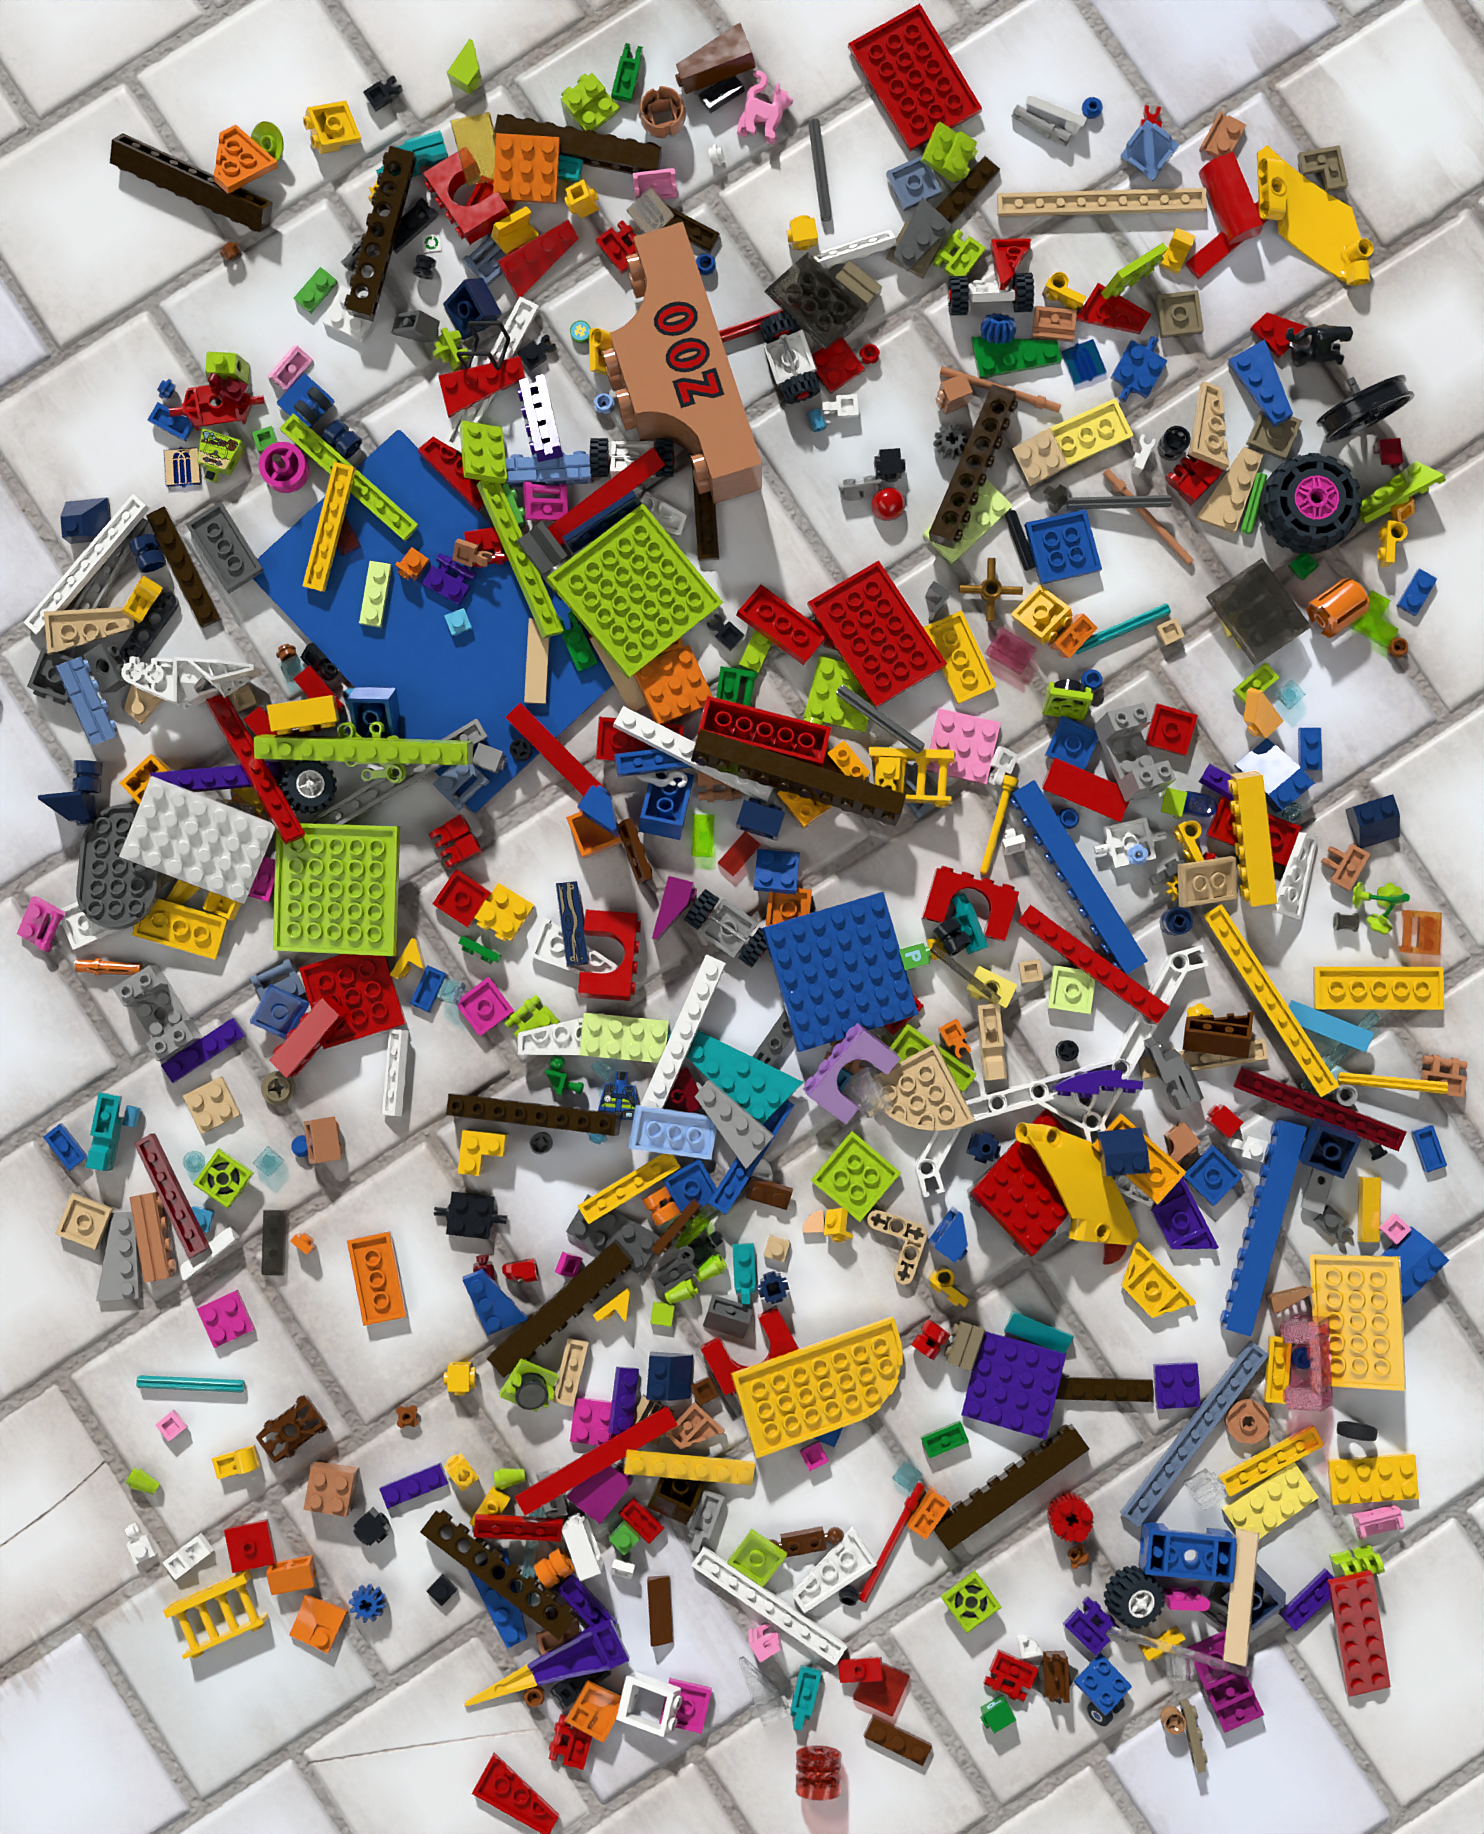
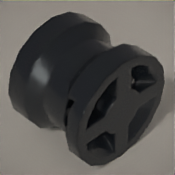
M417 255L415 259L417 264L413 268V274L422 279H433L434 273L432 270L436 267L437 261L426 255Z
M518 738L511 743L509 750L515 760L524 762L531 757L532 747L527 740Z
M1063 1040L1056 1045L1055 1054L1061 1061L1069 1062L1077 1058L1079 1048L1075 1042Z

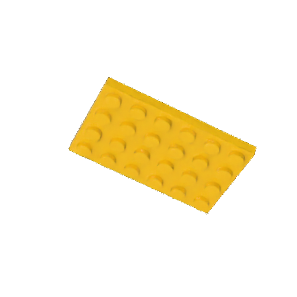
M1311 1254V1288L1314 1291L1311 1296L1315 1385L1405 1391L1406 1373L1400 1257Z

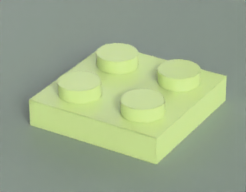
M1054 965L1047 1008L1091 1014L1095 980L1081 969Z

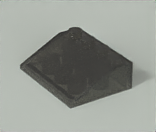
M808 252L765 290V293L825 350L852 333L864 321L868 311L866 306Z
M1263 558L1206 596V599L1254 666L1311 628V625Z

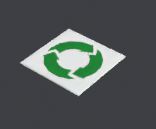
M439 233L422 235L424 252L441 251Z

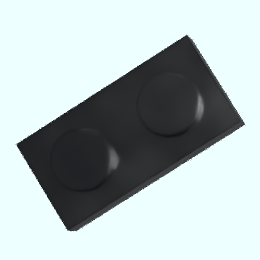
M733 76L717 82L698 96L701 103L711 114L745 92V89L740 80Z

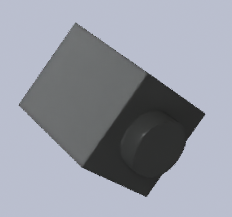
M421 310L397 313L391 333L419 342L435 341L439 333L440 321Z

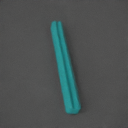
M1165 603L1090 636L1075 653L1080 654L1163 618L1171 613V609Z
M140 1375L137 1377L136 1386L138 1388L241 1393L244 1391L245 1381Z

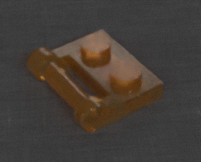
M1402 910L1403 933L1402 946H1399V953L1440 955L1442 913ZM1412 918H1418L1416 947L1411 946Z

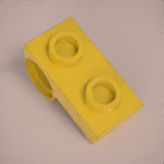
M1054 273L1048 279L1042 294L1046 295L1051 301H1059L1066 308L1080 312L1086 296L1067 287L1069 279L1065 273ZM1059 282L1062 285V287L1057 288L1053 285V283Z
M593 328L589 330L590 371L607 375L602 351L612 349L610 331Z
M1388 520L1379 528L1378 539L1381 540L1377 552V559L1380 560L1379 567H1389L1395 563V545L1402 541L1408 533L1405 524ZM1391 530H1395L1398 533V538L1392 536Z
M143 575L121 612L138 623L142 622L163 587Z
M1185 821L1173 827L1176 841L1181 843L1184 848L1183 856L1186 861L1190 863L1203 861L1204 858L1195 842V839L1202 832L1200 824L1196 821ZM1186 826H1191L1194 829L1192 837L1186 834Z
M941 1266L930 1274L928 1279L932 1282L930 1286L938 1293H941L943 1290L949 1295L947 1299L955 1306H958L960 1303L965 1307L969 1299L952 1286L955 1278L949 1268ZM942 1272L949 1273V1279L945 1283H941L938 1280V1276Z
M256 1445L212 1458L217 1480L235 1474H244L261 1466Z
M492 1486L475 1514L500 1515L511 1497ZM475 1514L469 1522L472 1526H474Z

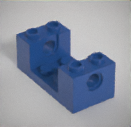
M1144 1521L1141 1527L1138 1565L1148 1575L1233 1583L1237 1538L1229 1530L1207 1528L1206 1533L1169 1530L1164 1523ZM1188 1550H1194L1196 1553L1195 1558L1191 1561L1185 1560L1184 1557Z

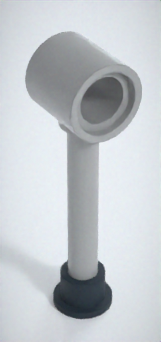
M1339 1084L1338 1088L1330 1092L1332 1102L1359 1112L1354 1105L1358 1099V1092L1353 1086ZM1345 1089L1347 1097L1345 1100H1342L1340 1094ZM1365 1139L1370 1147L1369 1151L1372 1155V1160H1377L1388 1153L1380 1144Z

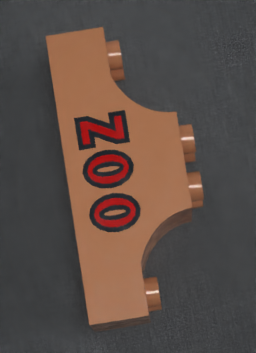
M683 222L633 237L635 254L626 256L630 271L628 275L635 298L644 297L637 313L627 324L618 330L610 332L612 349L602 351L609 382L613 392L615 391L619 404L618 408L625 431L636 428L640 441L656 438H673V443L694 455L691 456L694 468L692 473L699 494L710 491L713 503L715 504L761 490L762 462Z

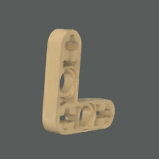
M875 1209L870 1211L867 1215V1223L871 1228L904 1239L894 1269V1278L900 1284H909L914 1277L927 1238L926 1228L919 1223ZM880 1214L882 1220L887 1221V1216L891 1218L887 1223V1229H883L885 1224L878 1222L877 1225H873L874 1221L871 1220V1217ZM896 1220L901 1221L903 1229L900 1232H893L891 1230L892 1222ZM907 1223L911 1224L909 1229L917 1230V1228H921L920 1232L923 1233V1236H918L917 1239H914V1235L907 1232V1236H903L907 1230ZM908 1248L916 1250V1257L912 1260L905 1258L904 1253ZM902 1260L908 1264H913L912 1268L910 1266L907 1267L909 1277H905L903 1280H901V1276L898 1274L905 1267L904 1264H901Z

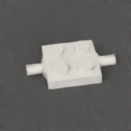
M1146 817L1103 827L1106 844L1094 846V850H1099L1095 851V855L1108 852L1113 869L1131 865L1127 852L1135 844H1140L1143 848L1147 849L1148 857H1146V861L1156 859L1154 843L1155 841L1166 839L1167 837L1164 835L1166 832L1163 830L1152 833Z

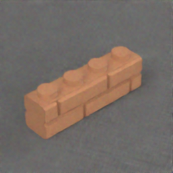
M152 1192L129 1197L144 1283L175 1276L174 1272L177 1270L175 1259L171 1258L170 1252L173 1250V1242L167 1235L169 1220L167 1216L164 1217V1206L158 1193Z

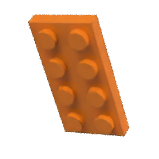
M391 1231L347 1240L363 1326L406 1317V1307Z

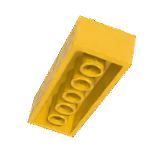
M1258 771L1230 774L1231 780L1227 781L1228 791L1233 795V801H1230L1231 814H1234L1236 821L1232 822L1233 834L1238 839V843H1235V853L1240 859V864H1237V872L1243 885H1239L1240 896L1251 907L1276 904L1277 896L1263 775Z

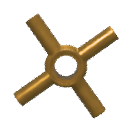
M987 558V579L981 585H959V593L980 594L986 601V622H994L995 600L1001 594L1023 595L1022 586H1002L1000 581L995 579L996 558ZM986 586H993L996 589V593L989 594L986 591Z

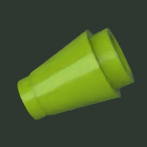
M720 1254L712 1255L698 1268L695 1276L702 1283L723 1274L724 1270L728 1267Z
M690 1278L688 1280L685 1279L665 1292V1297L669 1304L693 1299L699 1292L696 1283Z
M135 1467L125 1482L131 1489L154 1495L160 1484L144 1470Z
M498 1468L497 1471H493L495 1489L501 1488L503 1490L525 1482L524 1469Z

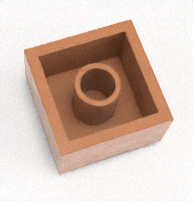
M316 1461L310 1469L303 1510L347 1517L352 1510L359 1468Z

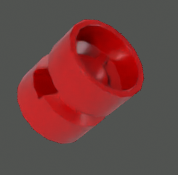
M927 1319L921 1328L923 1333L917 1334L911 1345L928 1358L935 1360L941 1351L939 1346L945 1345L951 1335L939 1325ZM928 1337L934 1341L931 1345L926 1342Z

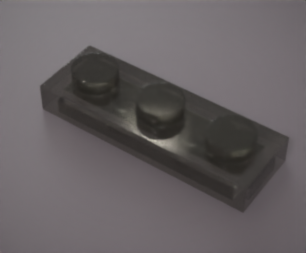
M263 1210L261 1275H285L287 1210Z

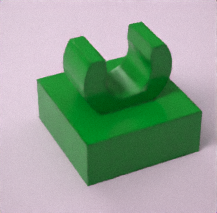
M1308 553L1300 554L1288 565L1301 581L1307 578L1319 566Z

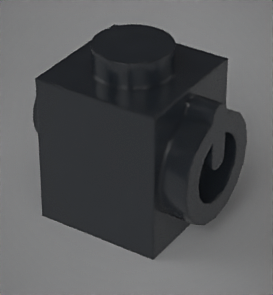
M900 448L881 449L878 456H874L876 477L880 476L881 480H885L888 483L901 479L902 472L906 471L905 459H901Z
M372 1507L354 1524V1534L360 1542L367 1546H371L375 1541L379 1544L388 1536L386 1531L390 1527L388 1524L389 1520L382 1512L379 1513Z

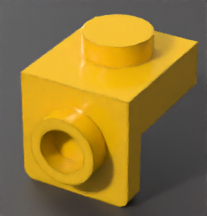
M209 891L203 909L234 921L241 903Z
M844 1208L826 1210L824 1235L832 1238L833 1242L844 1243L845 1240L853 1239V1234L846 1232L848 1210Z

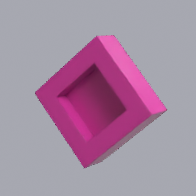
M562 1251L555 1272L559 1275L574 1278L577 1275L583 1258Z
M819 1441L800 1450L809 1471L829 1462Z

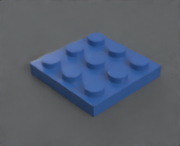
M1086 509L1025 523L1024 526L1040 585L1092 574L1102 570Z

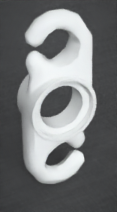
M679 770L636 775L640 781L652 783L659 787H664L668 784L675 786V778L682 779V782L678 783L679 788L684 787L688 781L687 776ZM664 773L667 775V778L659 779L656 777V774Z

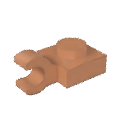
M458 538L455 541L452 560L470 567L475 563L487 567L488 562L492 561L493 554L487 551H477L478 545Z

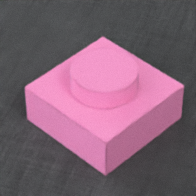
M1394 1213L1379 1228L1396 1245L1411 1230Z
M175 1410L155 1425L168 1442L188 1427Z

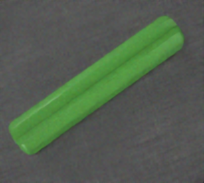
M1257 473L1254 479L1241 527V532L1250 535L1253 532L1260 507V494L1267 481L1266 474Z

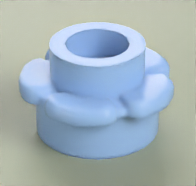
M602 393L594 399V407L597 412L608 414L612 411L615 403L609 394Z
M1140 844L1130 847L1127 852L1129 862L1133 865L1144 864L1146 857H1148L1147 849L1143 848Z

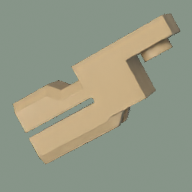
M999 1003L977 1005L979 1021L977 1031L983 1080L1006 1079L1007 1072L1003 1052L1004 1041Z

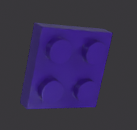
M1197 1362L1153 1364L1155 1404L1157 1409L1201 1407Z

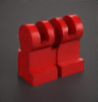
M1188 453L1189 458L1184 457L1180 461L1181 465H1176L1173 468L1174 473L1169 472L1165 479L1192 506L1220 477L1223 471L1217 466L1215 467L1210 463L1190 456Z
M461 814L428 834L431 840L442 836V839L434 844L436 849L446 847L454 840V846L445 848L439 854L441 858L452 854V858L444 863L447 869L483 852L475 835L471 834L473 831L467 820Z

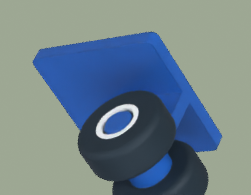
M305 373L277 401V405L289 416L294 413L309 428L335 403L334 399Z
M1099 1653L1074 1680L1076 1686L1091 1701L1087 1706L1090 1718L1100 1726H1107L1113 1719V1713H1119L1125 1705L1123 1696L1132 1688V1685L1102 1653Z

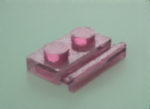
M1000 627L984 654L1021 675L1037 648Z

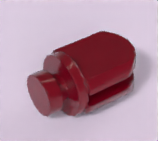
M489 1255L476 1256L477 1263L473 1264V1272L484 1269L495 1281L493 1262L488 1261Z

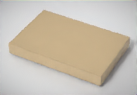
M1229 856L1177 865L1179 907L1185 908L1237 899L1236 857Z

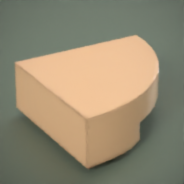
M823 1210L812 1213L806 1219L802 1229L803 1233L824 1232Z

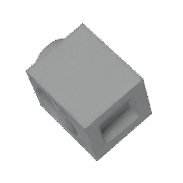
M479 743L472 764L498 774L499 770L504 769L507 758H504L505 753L503 751Z

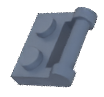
M492 232L488 235V239L469 256L466 255L462 258L463 263L478 278H483L487 286L503 274L496 261L506 256L491 238ZM493 245L497 246L477 265L474 263Z
M471 763L469 765H452L433 785L460 811L463 808L462 805L483 785L486 786L489 780ZM475 775L478 779L456 799L453 795Z
M916 763L905 772L904 783L915 794L918 764ZM926 773L925 795L937 796L938 784ZM905 803L915 813L914 816L917 819L933 805L924 804L920 807L917 803Z
M290 958L284 960L283 964L250 977L260 999L263 998L268 987L264 988L262 983L286 971L289 972L290 977L273 985L297 997L306 993Z

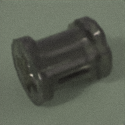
M1340 912L1334 913V931L1348 929L1352 930V932H1357L1359 929V914L1344 915L1340 914Z

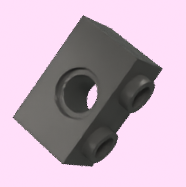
M100 643L83 655L90 665L91 673L97 681L101 693L117 692L128 684L121 674L124 661L115 643Z

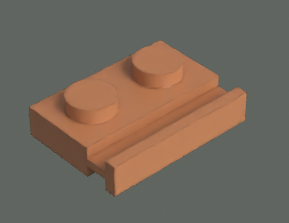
M1222 111L1219 112L1199 149L1200 151L1208 152L1207 154L1214 158L1231 153L1247 125L1230 115L1222 114Z
M1035 306L1031 338L1073 342L1077 310Z

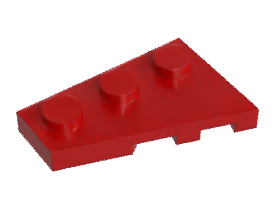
M1097 283L1078 314L1076 321L1140 335L1152 314L1120 295L1117 297L1111 296L1105 300L1101 294L1105 286Z

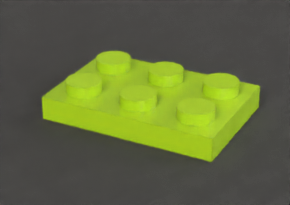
M1161 243L1117 271L1101 293L1105 300L1111 296H1119L1125 290V287H1133L1140 281L1141 277L1147 278L1155 271L1154 267L1164 260L1162 256L1168 250L1165 244Z
M462 420L459 427L464 478L505 484L507 471L502 427Z

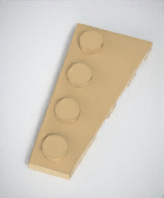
M1203 381L1199 385L1189 455L1226 470L1230 463L1229 459H1226L1228 443L1224 439L1226 424L1222 419V414L1224 413L1222 388Z
M1243 447L1195 517V520L1235 533L1263 453Z
M123 607L45 611L48 655L134 630V620L121 612Z

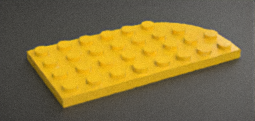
M888 1317L731 1373L756 1458L856 1423L869 1417L881 1408L883 1402L895 1390L899 1381L900 1367L903 1364L902 1344L894 1317Z

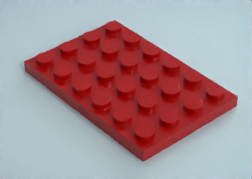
M920 3L848 43V49L910 152L929 142L937 123L942 122L952 129L982 112V106Z
M879 560L807 602V606L875 708H878L947 666L946 661Z
M1048 1109L1041 1111L1032 1122V1124L1056 1127L1060 1131L1070 1134ZM1018 1140L1008 1148L969 1192L1030 1257L1038 1252L1069 1215L1037 1151L1032 1148L1031 1144L1022 1143Z

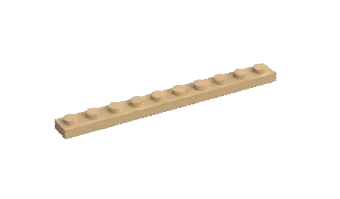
M1206 188L997 194V217L1205 212L1207 209Z

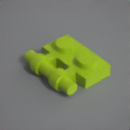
M959 229L954 234H950L946 240L947 243L942 249L938 250L935 254L936 258L932 262L937 268H939L942 262H945L947 266L944 272L949 276H967L986 249V247L970 236L963 242L960 239L963 236V232ZM953 248H957L958 251L956 252V254L954 256H951L949 254Z
M536 994L531 999L527 998L523 1002L524 1005L516 1012H512L509 1018L504 1021L508 1028L512 1027L515 1023L518 1025L519 1029L513 1033L516 1037H518L519 1032L560 1022L546 1005L538 1010L536 1005L541 999ZM531 1011L534 1016L524 1023L521 1018Z

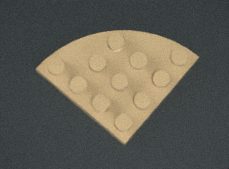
M937 1044L896 1064L888 1075L881 1072L860 1083L867 1096L875 1105L892 1119L909 1127L930 1131L950 1130L976 1121Z

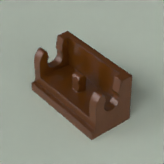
M1043 1651L1044 1696L1050 1702H1054V1699H1061L1063 1703H1070L1068 1657L1065 1651Z

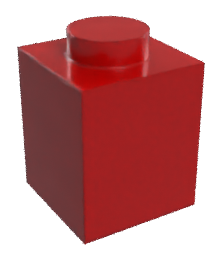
M1214 1105L1207 1113L1206 1121L1225 1138H1230L1244 1123L1225 1105Z

